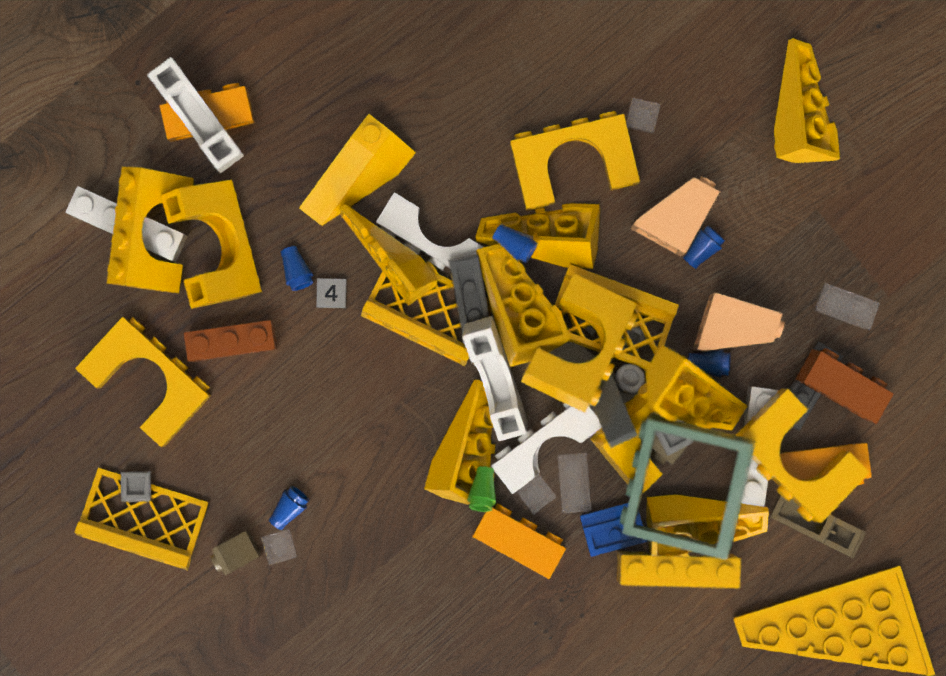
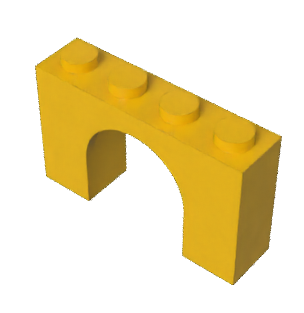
M616 111L600 114V120L589 122L588 118L571 121V127L561 129L560 124L543 128L544 133L532 136V132L527 131L514 135L515 140L510 141V146L526 211L555 203L548 175V159L558 146L570 141L585 142L599 152L604 163L610 191L639 184L640 179L624 114L617 115Z
M122 167L115 209L114 230L111 239L112 246L107 284L179 293L183 265L154 259L144 246L142 227L144 219L151 208L157 204H163L161 195L178 188L193 186L194 178L140 167Z
M232 180L178 188L161 195L168 224L187 220H200L214 230L220 241L222 255L216 271L183 280L191 309L237 300L262 292Z
M573 273L557 307L587 321L593 326L600 339V353L595 359L587 363L574 364L537 348L521 382L585 413L590 404L595 406L602 393L598 386L602 379L608 380L614 368V365L610 363L613 354L620 355L626 342L621 337L625 329L631 331L638 315L633 313L637 303Z
M122 317L75 369L96 388H102L114 373L129 360L147 358L155 362L165 374L167 392L161 405L143 423L140 429L160 447H165L212 396L207 392L210 387L200 377L196 376L193 379L185 371L188 369V366L176 356L171 359L164 352L167 347L156 337L150 340L143 333L146 328L134 317L130 320Z
M647 383L643 384L639 388L638 393L629 402L625 403L638 436L612 448L609 446L602 428L590 438L627 485L630 478L634 479L637 468L632 467L636 450L641 451L642 444L641 439H639L641 424L654 412L648 406ZM695 423V426H699V427H703V428H707V429L712 428V427H708V426H706V425H704V424H697V423ZM651 459L649 460L642 494L663 475Z
M780 389L736 436L756 440L752 459L758 464L756 467L758 473L767 481L772 479L779 486L776 489L777 492L787 501L792 499L799 506L797 512L806 521L810 522L813 520L822 523L870 472L849 451H841L817 476L807 480H798L792 477L781 463L780 444L787 431L808 409L788 389Z
M617 551V581L620 585L740 588L741 558L734 554H730L727 560L708 555L666 556L639 551Z

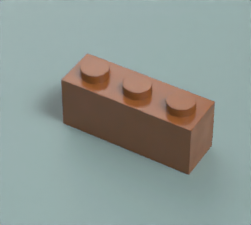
M272 320L184 332L188 362L278 350L274 321Z
M824 348L823 351L812 349L796 380L864 420L877 424L894 393L885 389L888 384L874 376L871 379L861 375L864 370L850 362L847 365L837 361L839 355L829 349Z

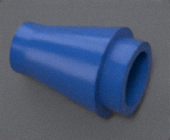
M503 224L499 225L492 237L517 261L522 260L525 263L530 259L538 245L533 240V236L506 227Z
M707 226L704 230L700 229L683 259L693 268L697 269L700 264L722 249L721 245L725 240L710 226Z
M297 246L283 249L280 253L283 259L286 285L290 286L292 291L302 290L312 285L314 274L302 258Z
M723 349L689 353L688 361L705 374L722 378V375L729 376L731 353L724 352Z
M294 486L284 490L272 516L269 518V522L277 529L283 530L288 523L307 509L306 504L309 502V498Z

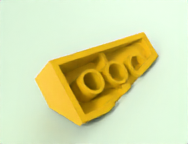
M794 38L788 40L774 126L776 158L792 163L839 160L838 132L835 122L830 123L825 107L829 106L827 96H822L818 86L821 76L812 46L809 43Z
M368 114L299 209L323 226L340 215V207L346 204L351 207L388 181L397 177L416 152L391 130Z
M570 203L562 205L561 210L545 212V208L535 209L536 214L520 216L517 213H509L481 218L475 237L477 242L490 246L499 244L492 237L499 225L503 224L506 227L533 236V240L538 245L531 258L567 268L569 264L581 269H593L598 251L600 204Z
M344 204L340 207L341 217L408 306L437 286L438 279L436 276H438V272L430 261L425 263L421 256L348 205Z
M500 244L476 250L499 337L510 367L531 362L537 348L550 353L570 341L571 337L560 310L555 304L552 305L544 296L542 288L531 280L520 261L513 258Z
M663 345L646 369L648 406L668 421L676 422V420L688 424H704L708 427L732 431L748 407L686 358Z
M473 381L431 461L424 488L444 499L467 505L470 503L467 501L476 475L477 467H490L491 454H495V444H491L492 428L494 426L490 418L487 396L482 381Z
M683 495L647 497V527L715 544L719 540L727 502ZM741 504L733 542L767 532L768 507ZM648 540L650 554L689 556V550Z

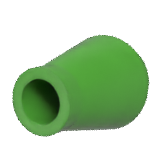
M477 467L476 475L467 501L470 502V509L479 512L492 511L493 505L496 504L493 468Z

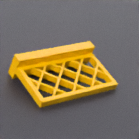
M569 264L561 283L555 306H558L573 273L637 303L633 313L638 315L632 329L640 326L646 340L633 345L627 333L629 330L625 329L622 336L626 340L628 348L623 349L619 356L613 354L612 357L629 364H635L646 370L651 362L641 359L636 349L649 344L654 356L657 354L661 346L665 345L679 305ZM561 310L562 315L567 313L574 326L568 329L571 337L570 342L600 352V339L598 338L593 341L586 339L581 330L590 324L587 321L578 324L573 314ZM652 320L665 324L662 333L653 337L645 323ZM659 339L658 345L656 346L654 341Z
M382 271L369 299L362 309L361 316L465 367L469 354L464 343L457 340L454 332L455 329L461 328L460 323L452 326L447 312L457 308L456 303L445 306L441 291L453 289L452 280L438 274L436 276L437 282L445 286L439 287L437 284L435 289L420 297L418 303L422 315L411 318L405 315L402 304L406 302L403 299L400 300L397 290L389 281V283L383 284L386 275ZM392 288L396 302L384 305L375 300L380 290ZM437 293L442 308L426 313L421 298ZM486 297L488 312L490 316L492 308L489 298ZM398 306L399 311L393 309V307ZM443 312L448 327L441 330L432 328L428 317ZM424 319L426 325L419 322L418 320ZM450 331L452 337H450V336H448V335H446V334H444V333Z
M98 468L80 522L78 521L74 533L77 536L188 571L209 502L151 484V491L156 494L151 496L149 504L156 516L140 524L133 510L147 502H138L132 506L129 502H126L128 508L112 515L106 500L121 493V485L119 483L121 481V474ZM102 476L114 479L119 489L103 497L99 489ZM98 493L100 499L94 502L95 496ZM161 495L170 497L174 507L158 514L152 500ZM174 499H178L184 502L177 505ZM103 503L109 517L100 522L89 520L91 508ZM188 504L200 506L198 518L186 523L179 509ZM177 511L183 525L168 533L161 518ZM131 512L137 526L128 531L119 529L115 519ZM158 520L165 535L155 540L147 538L143 527ZM112 521L114 527L105 524ZM195 524L193 533H191L188 527ZM186 529L191 538L187 550L175 547L170 536ZM140 530L142 536L133 534V532ZM167 538L170 545L162 543L160 541Z

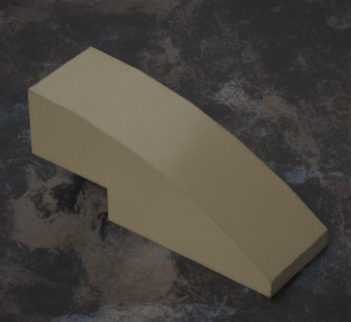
M780 496L770 518L854 559L866 532L831 514L822 523L813 520L808 522L797 512L799 506L792 499L787 501Z

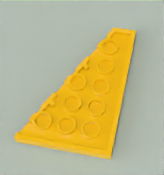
M900 565L733 617L742 647L927 676L935 675Z

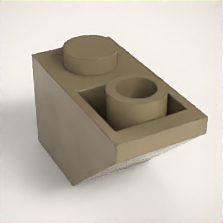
M249 530L212 548L214 554L210 558L218 572L222 570L224 575H227L259 558L261 553Z

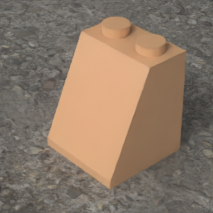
M702 176L700 179L694 177L638 218L630 229L681 257L687 252L720 191L714 189L716 184Z
M712 293L709 295L692 350L700 352L774 342L776 338L781 337L785 321L781 320L783 313L718 293Z

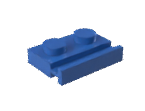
M629 502L580 515L591 557L647 542L646 539L622 534L624 525L620 524L621 513L624 507L628 508ZM638 510L635 524L643 526Z

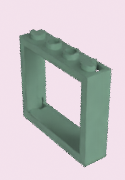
M652 415L647 419V422H642L639 439H643L641 451L636 450L632 467L637 469L635 478H630L626 490V496H630L628 508L624 507L621 513L620 524L624 525L622 534L727 560L731 553L756 440L679 421H668L665 418ZM656 431L739 451L717 545L635 524Z

